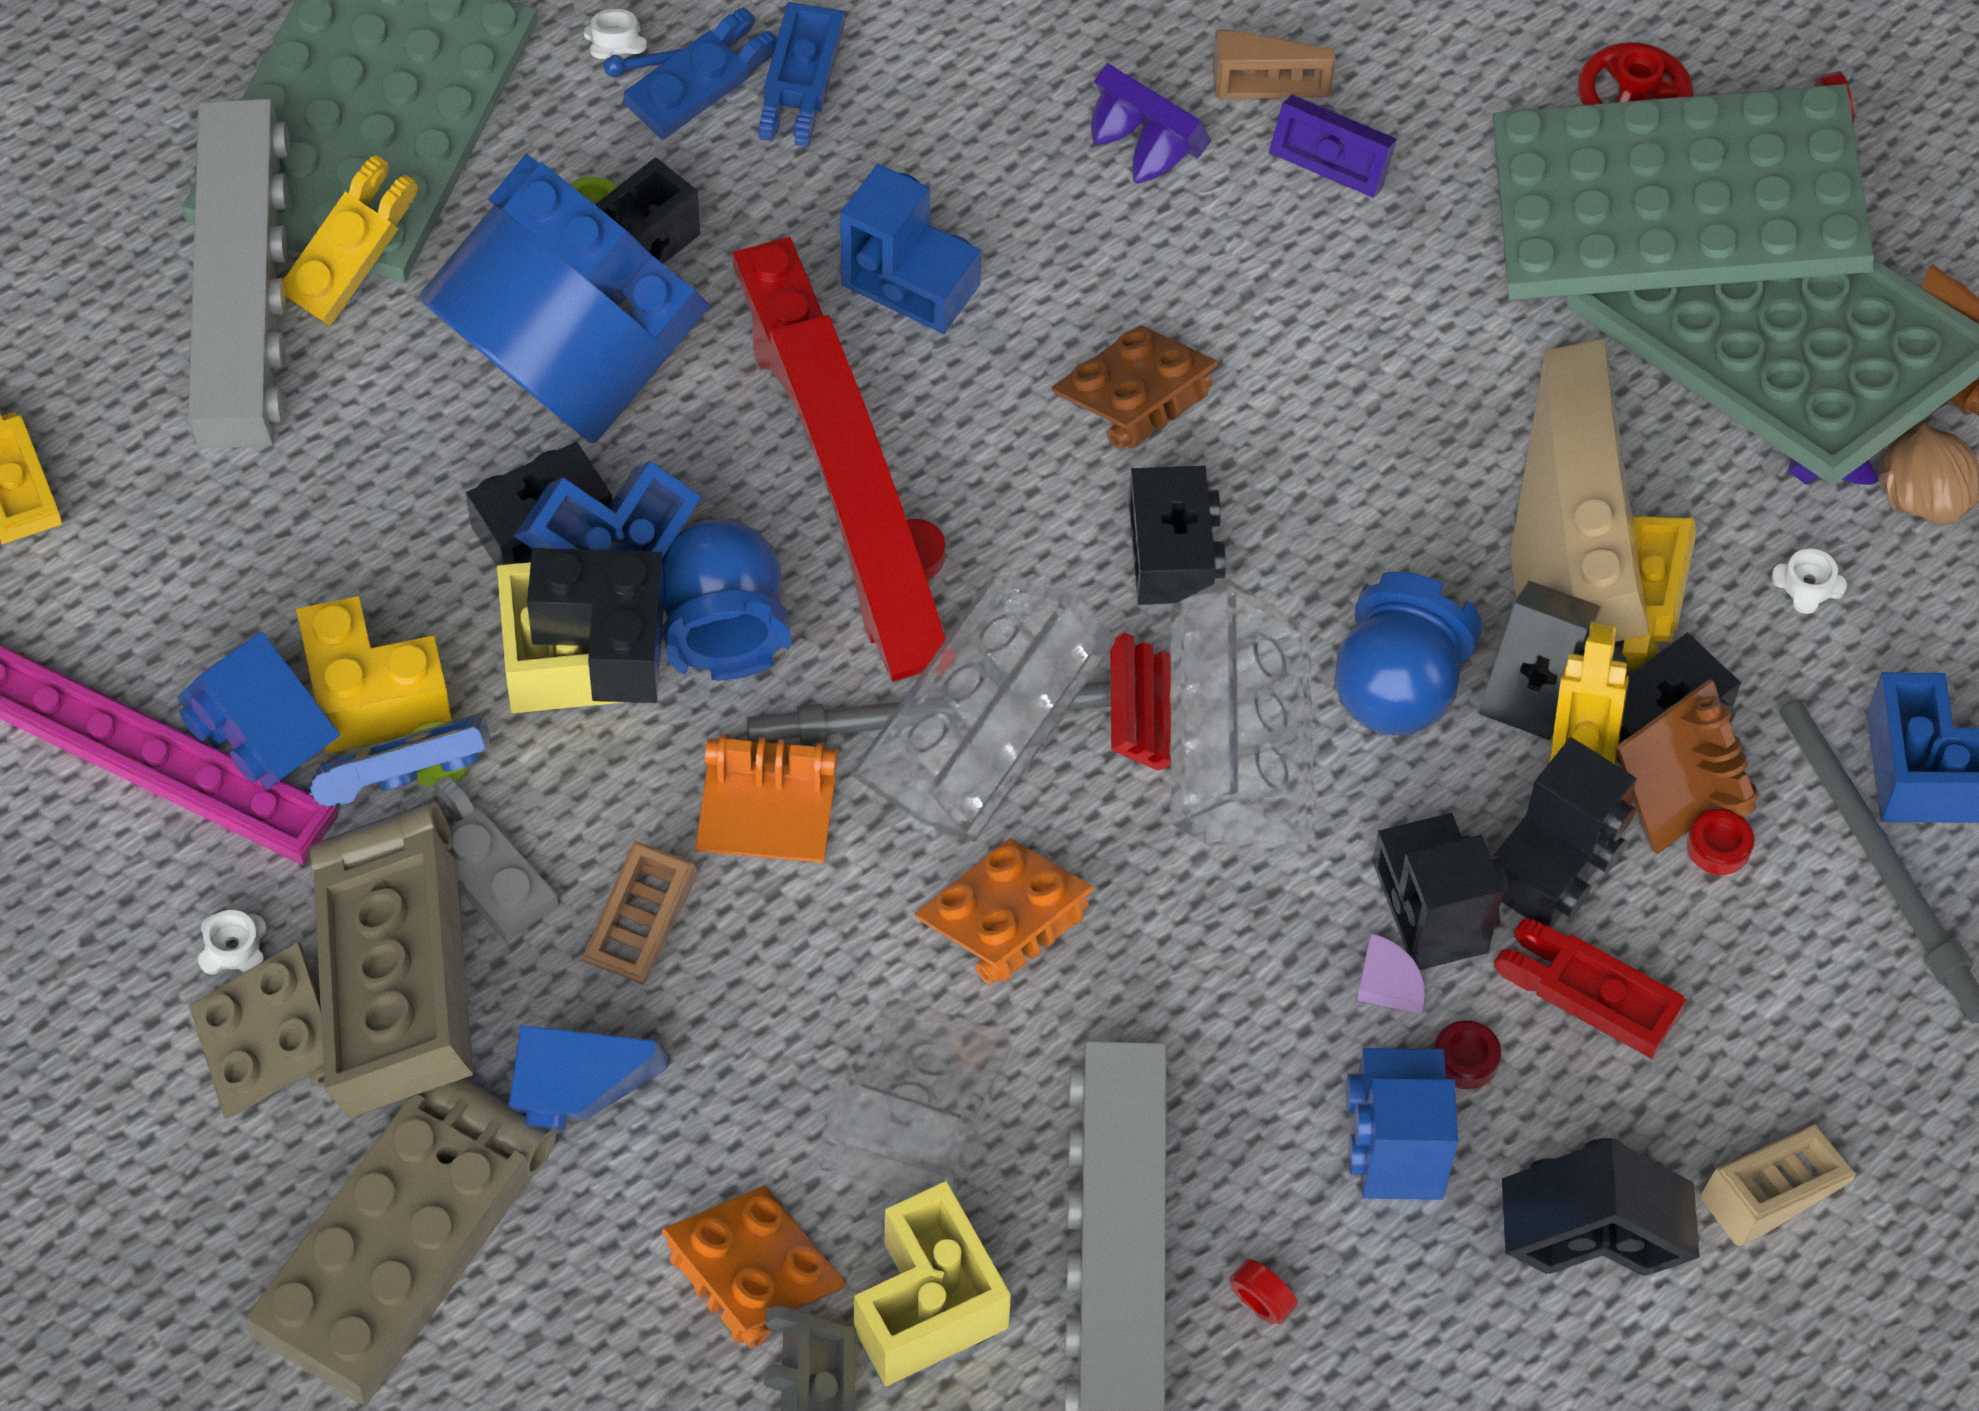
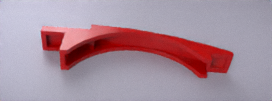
M791 236L733 251V268L752 312L754 357L760 370L768 369L780 381L808 435L841 529L855 581L865 630L871 644L876 643L891 682L952 665V657L901 501L864 400L830 315H823Z

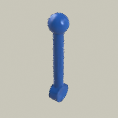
M683 49L625 59L619 55H612L604 61L603 68L608 76L617 78L622 76L625 70L663 64Z

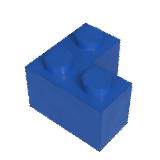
M877 163L840 212L841 285L945 334L980 286L981 249L972 246L970 242L961 236L949 235L929 225L930 187L921 184L909 174L895 172Z
M651 461L632 469L608 508L565 478H560L546 486L514 537L530 548L662 552L663 558L702 496Z
M263 631L199 675L177 697L184 706L179 712L189 730L201 741L208 738L216 748L229 740L235 748L230 752V755L236 767L250 782L255 783L259 780L266 790L341 736Z
M1882 672L1867 710L1881 822L1979 823V728H1953L1946 673Z
M1363 1048L1358 1073H1348L1346 1080L1347 1113L1355 1114V1134H1350L1349 1173L1350 1175H1361L1362 1199L1443 1200L1458 1145L1455 1079L1445 1078L1444 1049Z

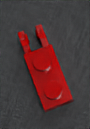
M1528 918L1522 919L1513 931V937L1516 938V942L1539 957L1553 962L1548 968L1527 955L1523 956L1514 949L1509 950L1506 948V950L1502 949L1493 962L1495 964L1493 967L1497 970L1496 972L1501 977L1513 982L1526 991H1537L1536 995L1653 1059L1684 1010L1687 999L1682 994L1572 934L1567 937L1547 925H1542L1540 921L1537 922L1534 919L1530 920Z

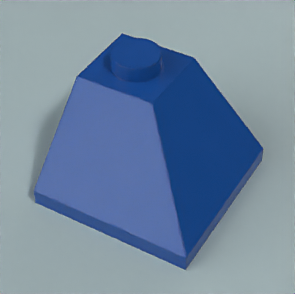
M520 1025L509 1107L516 1112L526 1114V1126L564 1131L566 1130L567 1119L586 1121L665 1071L668 1067L669 1055L657 1041Z

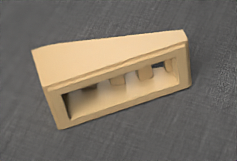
M1813 1124L1716 1168L1701 1193V1199L1737 1246H1742L1765 1235L1851 1183L1856 1173L1816 1124ZM1803 1152L1820 1176L1814 1178L1796 1155ZM1781 1165L1797 1187L1793 1188L1776 1166ZM1759 1178L1773 1198L1769 1199L1754 1179Z

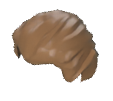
M1918 422L1890 443L1880 460L1878 480L1883 490L1887 492L1892 510L1916 514L1941 526L1948 523L1954 524L1979 503V454L1973 452L1970 446L1956 435L1939 430L1926 423Z

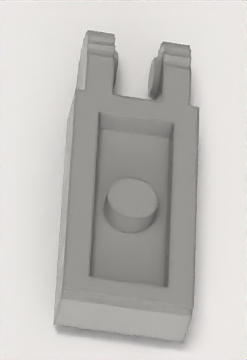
M445 776L434 783L433 787L439 802L458 821L449 827L452 837V848L448 851L456 860L458 889L506 943L559 907L557 894L480 808L474 809L467 795L451 778ZM412 798L401 805L400 809L403 812L423 804Z

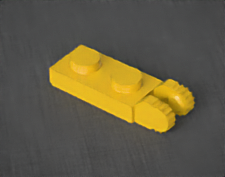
M376 155L370 157L362 165L361 170L356 173L351 181L349 193L346 191L343 193L283 279L286 298L328 326L339 316L399 230L396 225L409 208V204L413 202L418 191V182L404 174L391 184V188L384 194L380 201L378 213L369 208L368 204L380 189V185L384 183L389 172L388 168L390 167L387 161Z

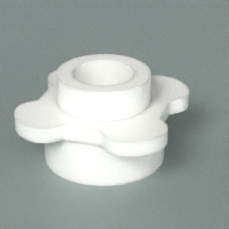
M608 9L601 11L591 19V25L584 29L585 39L592 42L590 54L598 59H607L612 55H619L625 59L632 54H639L647 48L646 39L639 36L641 30L640 23L637 21L636 16L627 10Z
M1813 548L1796 552L1790 558L1788 564L1776 565L1771 576L1774 585L1784 588L1792 597L1793 607L1805 614L1815 612L1818 604L1829 598H1841L1847 588L1845 578L1838 575V567L1834 559L1826 552ZM1805 578L1812 579V580H1814L1815 583H1814V584L1805 583V582H1804V579H1805Z
M225 910L208 916L202 922L201 932L205 948L198 956V963L205 973L214 975L222 969H239L242 973H245L264 962V956L259 949L260 938L266 934L267 926L264 919L259 915H247L238 910ZM230 940L239 942L235 948H228L226 944Z

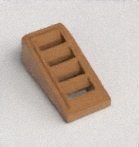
M1216 30L1213 55L1215 97L1219 99L1288 98L1291 94L1300 98L1331 96L1335 50L1241 31ZM1303 69H1314L1313 75L1303 74Z
M634 840L584 952L583 962L644 985L698 876L695 864ZM643 873L670 883L667 893L639 883ZM632 895L660 905L657 915L628 905ZM624 917L650 927L647 938L617 927L620 918ZM613 939L641 950L637 961L635 962L605 950L609 940Z

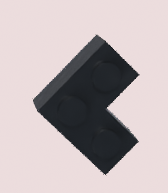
M532 548L527 597L532 644L589 646L588 665L592 701L657 703L665 601L662 552Z
M1570 737L1535 780L1527 814L1492 856H1498L1501 859L1508 879V894L1502 896L1501 902L1525 918L1534 919L1537 922L1540 921L1544 926L1552 927L1562 914L1572 918L1579 911L1590 893L1592 886L1587 883L1597 869L1608 873L1618 861L1627 844V840L1622 838L1621 835L1625 832L1636 813V807L1631 805L1630 801L1637 778Z
M1453 813L1378 830L1372 863L1405 949L1419 970L1489 953L1494 929L1500 926L1499 909L1502 896L1508 894V879L1501 859L1498 856L1490 857L1482 834L1470 837L1469 834L1461 835Z
M1599 1138L1591 1140L1584 1144L1581 1150L1556 1159L1536 1160L1529 1165L1528 1169L1501 1178L1505 1254L1545 1274H1551L1604 1256L1641 1276H1648L1700 1258L1694 1182L1671 1171L1662 1163L1653 1161L1625 1146L1623 1142L1617 1139Z

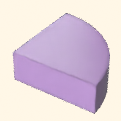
M1370 934L1357 1001L1422 1014L1425 987L1418 966L1400 946L1384 937Z

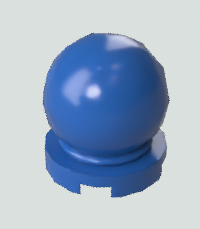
M734 518L705 519L681 530L662 558L665 588L664 611L668 616L663 625L667 662L679 673L685 675L688 666L697 669H709L711 671V678L715 681L745 678L769 669L773 666L772 654L782 647L789 650L792 645L787 609L779 602L782 582L781 566L773 546L756 530Z
M1408 572L1383 573L1379 584L1370 586L1366 582L1363 585L1355 605L1357 625L1349 632L1337 650L1334 685L1340 703L1359 725L1381 735H1413L1441 720L1457 697L1460 664L1464 663L1474 653L1481 635L1482 619L1472 603L1467 600L1463 608H1460L1454 601L1440 595L1443 583Z

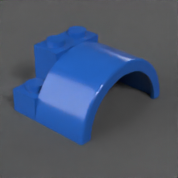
M526 153L488 198L493 204L491 209L419 293L418 298L435 315L589 443H596L711 305L691 286L652 256L622 226L542 161L539 164ZM626 298L632 307L630 315L618 306Z

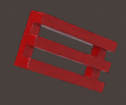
M1124 632L1110 641L1111 750L1160 771L1174 763L1172 654L1162 650L1153 655V645L1143 641L1134 646V636ZM1135 670H1136V694H1135Z

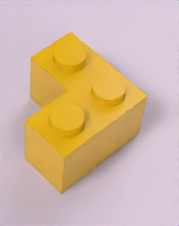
M359 596L296 609L315 702L341 735L325 747L326 754L380 743L407 735L426 723L451 722L447 690L434 635L370 648Z

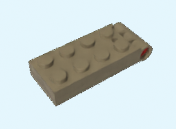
M433 801L317 842L310 847L311 863L314 870L325 1090L348 1118L473 1075L457 864L455 858L448 852L452 848V837L448 822L441 808Z
M465 1078L409 1097L245 1317L252 1339L362 1405L367 1406L532 1176L538 1172L549 1157L556 1140V1131L526 1126V1114L514 1111L509 1107V1103Z

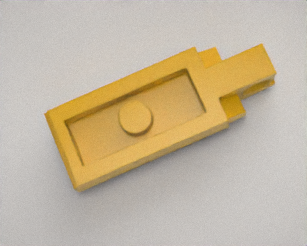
M16 411L3 416L0 414V540L2 544L62 525L56 503L21 415L17 416Z
M1632 516L1649 635L1623 640L1622 654L1627 659L1628 674L1633 673L1658 654V642H1672L1674 631L1678 629L1697 533L1694 518Z
M1591 621L1584 656L1569 653L1567 666H1564L1561 677L1550 762L1568 739L1572 737L1615 765L1617 763L1618 755L1615 747L1620 742L1629 676H1626L1628 663L1612 660L1617 631L1616 625Z

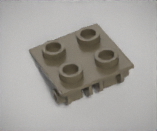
M294 943L189 1005L224 1118L234 1117L301 1077L311 1079L314 1086H324L320 999L301 943Z

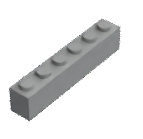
M271 99L199 102L188 422L199 448L273 446V422H282L284 417L282 389L280 385H274L275 368H284L285 365L284 338L281 331H276V315H284L286 313V290L283 278H277V262H286L288 254L286 230L284 225H278L279 210H286L289 205L288 182L286 174L280 173V158H289L290 137L287 122H278Z
M1085 1041L1083 1066L1070 1067L1069 1106L1082 1107V1127H1069L1068 1167L1081 1168V1188L1068 1189L1067 1229L1080 1230V1251H1067L1066 1292L1079 1293V1315L1066 1314L1065 1356L1078 1357V1379H1065L1064 1411H1165L1166 1044Z

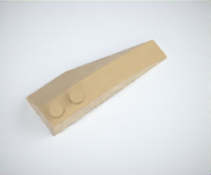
M1604 338L1545 350L1510 556L1516 599L1529 580L1601 606L1596 622L1616 625V642L1627 638L1649 635L1608 351Z

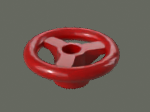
M1639 42L1618 43L1599 50L1584 64L1578 79L1579 97L1583 105L1603 104L1597 95L1595 83L1598 74L1604 68L1607 69L1619 84V98L1615 103L1644 101L1651 98L1693 97L1692 80L1682 63L1659 47ZM1665 71L1671 79L1665 77L1663 72Z

